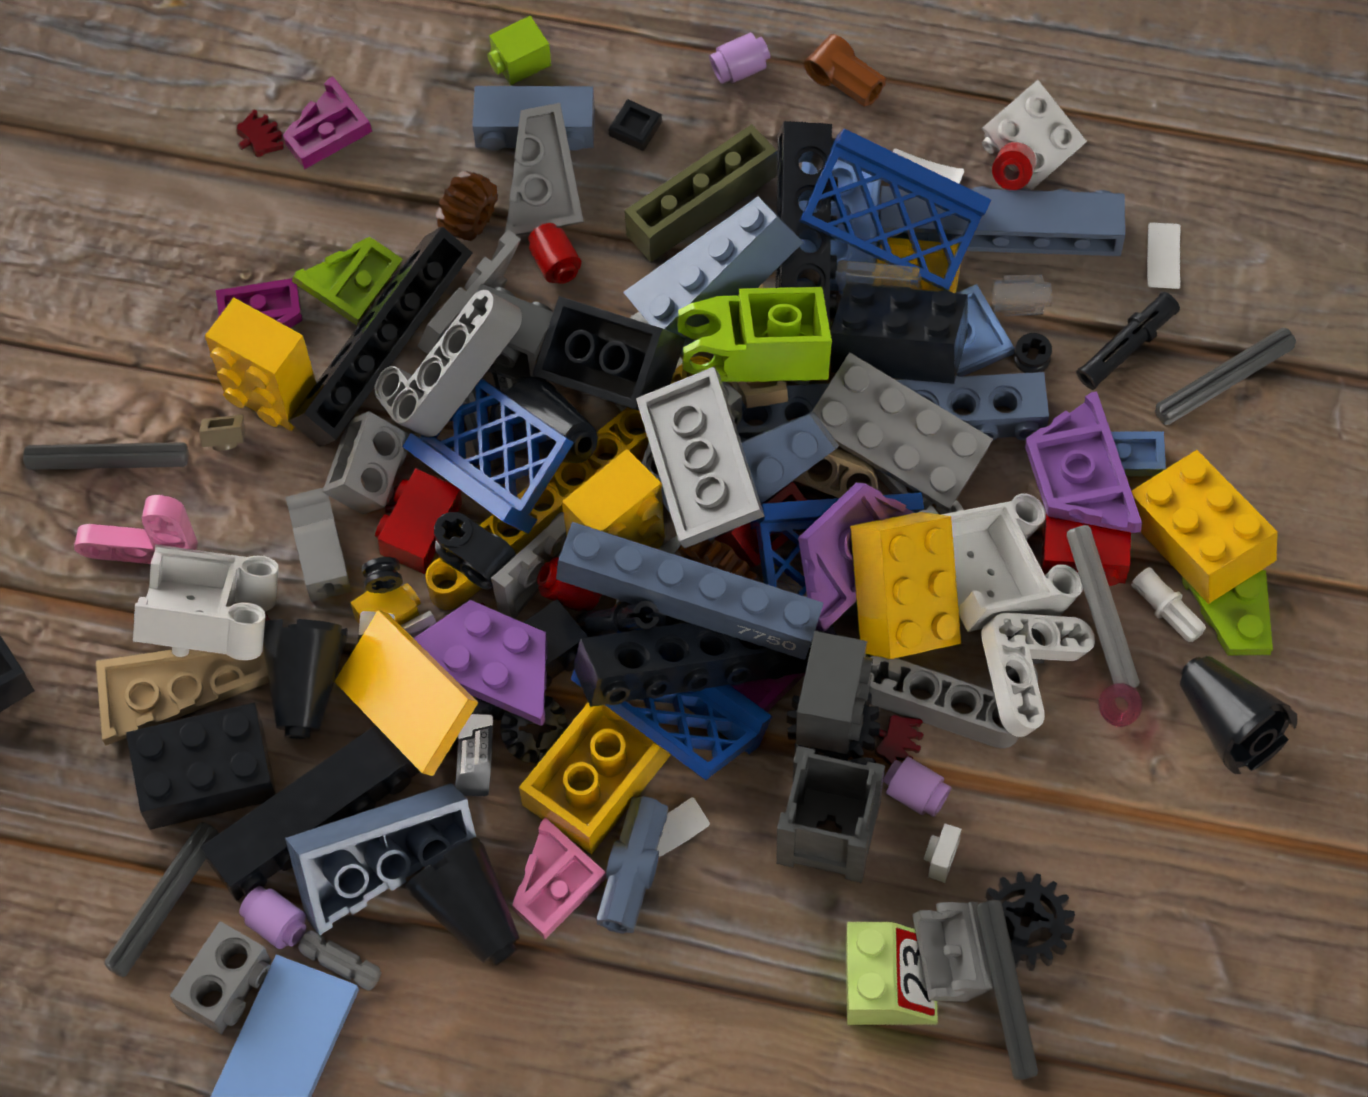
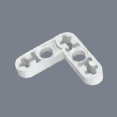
M1005 612L999 613L983 626L981 638L1000 720L1004 728L1014 736L1024 737L1043 724L1045 719L1044 708L1032 659L1075 661L1088 653L1094 647L1095 635L1085 621L1076 617ZM1032 628L1042 633L1045 638V646L1035 641L1032 636ZM1016 633L1014 637L1008 640L1007 636H1013ZM1068 634L1069 638H1064L1063 640H1061V638ZM1006 665L1016 670L1020 677L1019 684L1013 682L1007 676Z

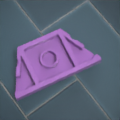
M1097 391L1091 392L1085 396V402L1070 413L1065 410L1055 417L1049 426L1038 429L1026 438L1025 449L1047 516L1126 532H1141L1142 521Z
M855 483L798 537L807 596L810 599L824 603L815 630L826 631L857 601L850 526L914 513L907 509L903 503L883 496L879 490L866 483Z
M469 600L414 637L470 695L543 726L545 722L544 701L547 678L545 668L548 639L546 632Z

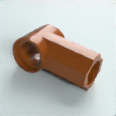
M835 34L829 35L803 63L805 71L816 83L825 87L832 84L864 107L867 105L871 106L878 99L886 85V77L855 57V52L849 43Z

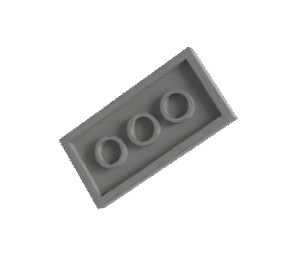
M850 352L812 411L815 412L841 448L916 493L922 492L924 498L947 512L950 511L993 441V438Z
M715 367L636 398L677 537L684 548L764 517L720 374Z

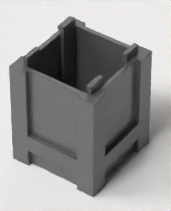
M797 746L793 762L792 789L786 813L781 812L777 827L776 864L789 867L799 864L843 874L846 880L862 883L873 831L881 805L885 765L868 761L867 765L817 755L813 749ZM830 820L834 821L836 827L841 828L842 831L839 834L817 829L819 824H825L826 821Z

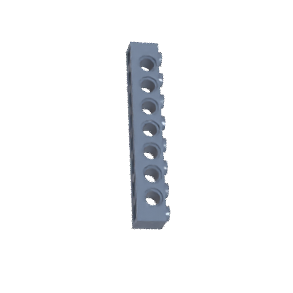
M1044 372L956 377L955 384L908 379L896 380L993 438V440L1004 437H1016L1020 440H1026L1027 437L1038 429L1048 425L1049 411ZM830 383L787 386L788 402L746 408L742 401V418L736 426L740 440L744 441L783 425L793 417H802L811 413ZM1005 406L1010 408L1012 412L1001 413L995 408ZM963 408L970 411L971 414L959 415L954 410ZM753 419H758L763 421L764 424L760 426H750L747 424V422Z

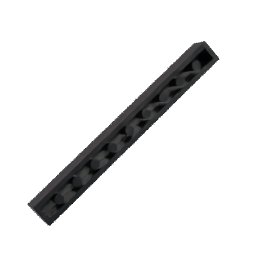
M558 599L523 622L546 632L548 639L545 668L547 673L546 689L551 685L552 679L564 670L567 672L574 670L573 667L580 639L588 638ZM474 697L479 703L472 714H488L493 716V720L502 719L504 709ZM375 725L200 848L209 865L237 901L244 895L247 896L258 886L264 888L267 884V879L278 871H287L293 868L285 838L375 808L376 803L389 793L395 795L403 791L411 783L412 777L420 771ZM458 737L454 741L449 751L458 746Z

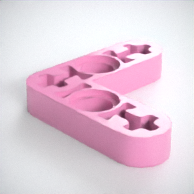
M153 495L145 500L142 523L145 529L96 524L81 525L78 527L74 550L82 556L93 559L151 564L156 544L197 550L198 541L184 505L177 499L169 496Z

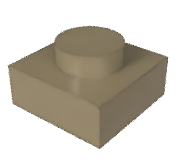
M243 414L202 419L199 430L201 446H212L214 450L222 451L235 448L237 443H243L246 431Z

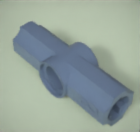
M644 796L631 798L620 840H616L613 844L606 871L608 881L602 895L596 919L598 925L605 927L609 931L621 934L634 933L645 891L650 889L653 883L659 859V851L657 849L668 813V806L656 799Z

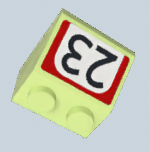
M847 922V1025H937V1001L928 999L915 929L894 922Z

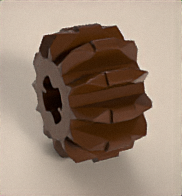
M465 170L460 172L457 177L452 178L449 187L444 189V195L439 201L440 207L436 212L438 227H444L455 238L471 242L477 235L483 233L485 225L490 223V217L495 211L494 206L498 200L497 185L480 174Z

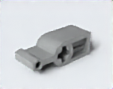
M324 487L286 497L302 572L311 602L352 592L328 495L323 493Z

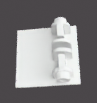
M1036 80L982 127V130L985 132V140L982 141V145L991 154L995 151L999 152L1003 146L1012 142L1026 144L1032 149L1036 157V167L1027 184L1030 190H1033L1087 142L1039 80ZM1010 164L1015 171H1019L1017 166Z

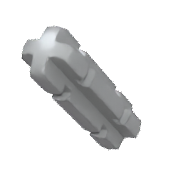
M313 930L305 933L298 946L302 955L313 961L317 958L320 961V965L348 980L354 978L355 984L366 990H372L376 986L381 976L378 966L367 960L362 962L360 956L331 940L326 942L324 936L319 935Z

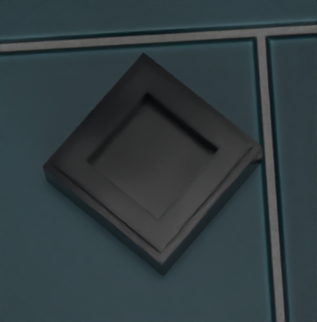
M627 99L608 128L609 136L644 152L662 123V114Z

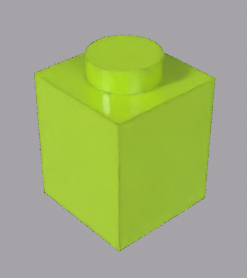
M531 15L489 35L491 52L487 53L488 60L497 75L503 73L510 86L552 66L549 42Z

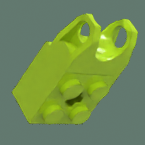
M822 287L739 289V295L716 296L690 303L678 310V332L695 340L683 347L682 366L686 372L694 375L715 367L720 374L722 382L828 380L832 339ZM702 314L710 322L702 326L692 327L687 325L686 320L692 315ZM698 352L714 354L713 359L706 364H695L690 360Z

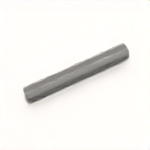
M1083 525L1070 529L1066 536L1115 689L1118 692L1136 688L1140 681L1091 528L1088 525Z

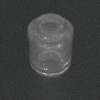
M1042 274L1003 275L1002 279L992 281L993 312H1003V316L1043 315L1044 307H1051V282H1044Z

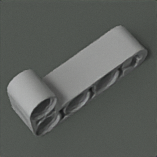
M480 290L471 297L413 375L396 366L385 368L376 380L375 395L396 423L425 437L437 435L517 333L522 322L520 308L488 290Z
M870 657L873 658L869 690L872 694V705L909 718L922 719L923 723L996 748H1008L1018 741L1019 737L1012 735L1005 728L998 727L993 722V719L1000 717L994 690L991 691L897 658ZM1006 665L1007 676L1011 680H1020L1016 670ZM1034 667L1035 674H1036V678H1037V683H1038V673H1037L1036 668ZM879 672H881V677L886 678L882 681V684L874 682V677L876 678ZM899 682L903 683L902 692L896 691L898 690ZM915 689H924L932 697L926 700H919L913 697L910 692ZM965 703L973 711L968 714H959L954 711L952 705Z

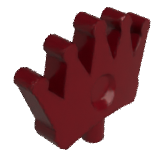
M252 110L244 121L237 125V135L244 139L238 143L241 150L251 146L255 156L261 157L264 154L284 149L282 141L277 143L278 140L282 139V132L277 131L273 133L278 129V124L276 121L268 124L269 117L267 114L257 118V110Z
M898 715L891 716L888 731L880 729V733L877 736L884 740L876 748V755L883 758L890 765L895 760L904 761L908 756L913 759L906 751L920 752L921 746L915 744L911 739H917L918 741L923 739L924 734L912 728L913 726L920 727L923 722L922 719L902 718Z

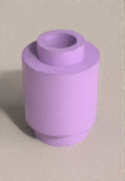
M751 32L717 47V52L709 55L714 73L721 84L728 81L733 84L766 69L765 60L770 59V53L762 37L755 38Z
M909 756L903 762L895 760L883 780L884 783L889 785L886 791L887 795L921 815L927 813L933 817L938 814L952 789L951 786L944 783V777Z
M262 886L254 888L245 897L239 909V914L245 918V925L277 949H283L286 946L292 947L297 944L307 928L306 924H304L306 914L271 888L267 890Z

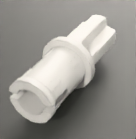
M1151 567L1144 569L1133 580L1131 586L1156 610L1154 615L1158 619L1163 617L1185 641L1194 642L1206 630L1205 624L1182 602L1183 595L1179 591L1174 592Z

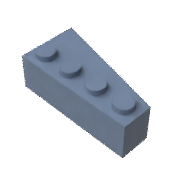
M758 196L623 293L650 325L663 328L686 338L683 345L685 347L695 340L678 332L679 309L690 303L716 296L739 295V289L758 288L804 242ZM702 314L692 315L686 320L687 325L692 327L702 326L710 322Z
M815 412L741 441L761 504L839 447ZM662 487L663 504H664V506L667 508V510L670 512L669 507H668V503H667V500H666V497H665V493H664V490H663V487ZM717 536L709 538L708 540L711 541Z
M450 783L285 839L306 919L316 932L321 935L333 927V922L348 913L354 915L368 906L366 902L385 890L390 889L393 891L406 883L405 878L423 867H427L430 864L432 866L444 858V854L476 837L467 798Z

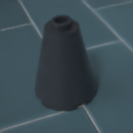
M521 377L516 379L518 383L509 389L504 387L501 390L508 397L574 442L562 462L582 463L592 456L598 442L595 428L548 381L538 377ZM500 402L492 405L489 423L501 419ZM526 420L513 425L514 441L527 437ZM502 429L493 432L492 434H494L498 443L496 444L497 447L503 446ZM549 439L539 443L540 460L548 457L556 444L555 440ZM528 447L514 452L515 458L528 459Z
M283 619L265 621L263 647L276 728L285 730L284 737L290 739H310L311 732L320 730L348 638V629H342V625L318 620L297 619L296 624H289L288 627H283Z
M1211 656L1196 657L1190 660L1182 669L1180 686L1222 762L1231 772L1241 774L1238 768L1247 766L1250 771L1259 768L1272 759L1288 742L1289 739L1284 735L1289 724L1295 729L1298 723L1297 713L1288 704Z
M474 837L444 854V858L435 865H428L405 886L410 895L482 963L491 959L497 965L517 951L513 943L520 937L485 846L479 838Z

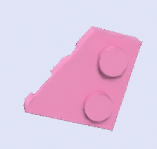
M545 817L538 828L539 834L533 852L529 855L524 869L525 875L522 884L519 885L512 904L513 911L544 939L606 879V872Z

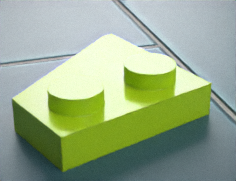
M369 236L353 244L347 251H338L326 257L324 262L314 267L296 271L292 282L357 326L399 269L403 258Z
M1266 570L1256 573L1210 604L1182 577L1183 586L1186 590L1190 589L1201 606L1200 613L1207 624L1215 629L1217 640L1227 656L1271 655L1273 643Z

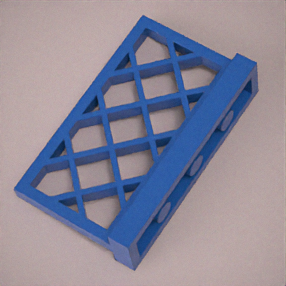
M844 128L835 138L829 157L799 221L935 287L948 291L980 219L985 215L992 199ZM837 159L853 167L857 182L837 188L832 174ZM862 171L872 176L864 179ZM880 179L890 185L894 200L874 206L867 184ZM828 181L831 191L822 194ZM860 187L868 209L848 216L840 193ZM899 189L909 194L901 197ZM834 197L841 216L840 219L827 223L812 216L818 201ZM917 197L926 201L931 217L911 224L904 201ZM897 204L904 227L884 233L877 211ZM936 207H938V208H940V209H942V210H944V211H946V212H943V213H941V214H938V213H937V210H936ZM870 214L878 236L864 241L855 236L850 221ZM955 215L967 221L968 224L963 236L948 242L940 219ZM933 222L941 244L921 251L914 228ZM843 223L846 232L835 226ZM907 231L915 254L900 258L892 254L887 238ZM880 241L883 249L872 244ZM958 244L953 256L950 246ZM944 250L949 263L944 278L929 272L924 259L925 255ZM917 259L918 264H919L920 267H918V266H916V265H914V264H912V263H910V262H908V261Z
M481 378L475 386L476 401L465 405L462 403L449 420H453V437L441 441L437 438L440 432L433 437H425L423 435L419 437L410 433L402 447L500 520L529 534L538 520L530 512L574 442ZM500 402L501 419L488 423L487 407ZM477 411V428L465 432L464 416ZM526 420L527 437L514 441L513 425ZM502 429L503 446L490 450L489 434ZM478 438L479 454L466 459L465 443ZM549 439L555 440L556 444L548 457L540 460L539 443ZM528 447L529 464L515 469L514 452ZM504 457V473L491 477L490 461ZM529 475L530 486L520 499L517 496L516 479Z
M922 492L883 495L903 503L907 509L914 513L924 509ZM839 498L761 504L764 517L750 522L751 530L756 529L764 584L777 588L776 581L785 572L802 586L797 594L803 596L806 593L805 577L790 565V562L800 550L799 535L796 532L806 531ZM783 533L796 544L785 560L772 550L770 534ZM774 564L778 566V569L776 571L774 569Z
M574 669L571 680L582 688ZM731 685L706 688L698 692L687 691L669 694L659 698L638 699L644 700L645 708L633 707L626 701L617 705L606 704L608 708L705 780L709 779L744 751L751 754L760 746L772 719L769 713ZM654 702L673 704L674 712L656 710ZM684 706L694 714L685 713ZM659 723L677 725L679 734L665 731L659 726ZM688 727L707 729L708 737L690 735ZM718 731L728 739H719ZM693 748L711 750L713 759L707 762L696 754Z

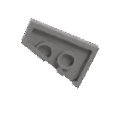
M560 103L520 111L505 232L509 229L518 236L531 233L535 228L545 223H554L558 228L584 223Z
M509 229L499 239V245L492 260L484 257L476 266L474 273L464 287L467 291L459 287L427 324L418 344L421 350L427 354L430 353L471 297L477 292L481 284L491 288H504L508 280L503 276L521 240Z
M563 512L557 514L546 529L491 577L498 612L515 619L539 591L537 576L541 567L546 562L560 557L566 540Z

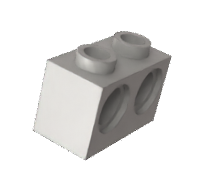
M370 411L353 417L344 429L323 493L362 515L385 507L394 493V486L392 484L396 472L406 458L407 451L402 446L409 434ZM374 443H375L376 446H377L378 452L376 451V449H375V447H374ZM361 478L365 483V488L362 485Z
M219 921L170 994V998L178 1010L222 1035L228 1025L233 1026L243 1014L246 1006L244 1000L251 989L262 985L270 969L269 962L271 959L264 946ZM233 955H247V960L243 966L237 969L226 967L228 960ZM212 991L222 992V998L216 1005L211 1007L201 1005L202 999L207 993Z

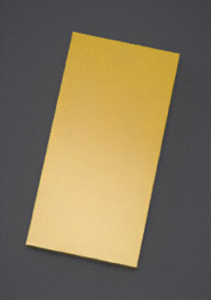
M379 610L334 681L421 773L430 776L435 774L479 703L388 613Z

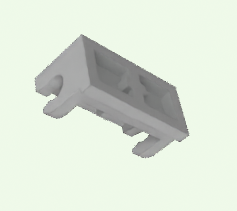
M941 902L936 904L937 911L919 910L912 914L928 999L931 1001L967 1002L994 989L977 912L978 902Z

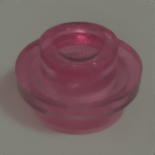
M1115 683L1101 693L1099 710L1102 717L1108 723L1119 727L1128 726L1140 716L1142 699L1137 690L1125 683ZM1116 697H1122L1127 701L1128 709L1126 711L1117 708L1115 704Z

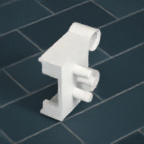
M1020 493L1009 502L942 514L951 516L959 616L967 632L982 629L986 623L999 613L1061 616L1083 591L1080 576L1073 568L1067 565H1056L1044 575L1027 540L1046 518L1045 508L1036 497L1027 493Z
M156 544L151 561L150 584L147 596L139 597L138 602L135 604L133 641L172 647L173 655L177 657H185L189 654V649L227 654L238 660H251L259 657L263 652L265 611L270 610L276 604L279 570L277 562L266 556L243 557Z

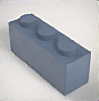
M475 86L472 125L475 147L488 150L516 148L520 111L560 103L569 149L576 151L582 148H594L595 101L593 86Z

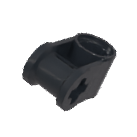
M459 512L443 514L434 525L435 550L438 557L464 574L471 582L482 589L490 590L493 586L491 577L516 556L514 549L505 540L496 534L488 532Z

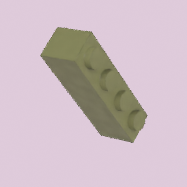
M751 124L624 210L626 235L650 262L654 261L777 176V150Z

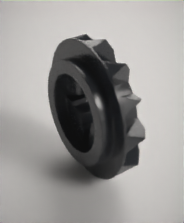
M545 695L544 724L551 726V730L539 733L538 740L534 741L533 734L519 730L520 726H526V724L533 722L509 711H504L500 725L501 738L505 747L513 756L525 762L538 763L569 725L565 716L566 710L554 698Z

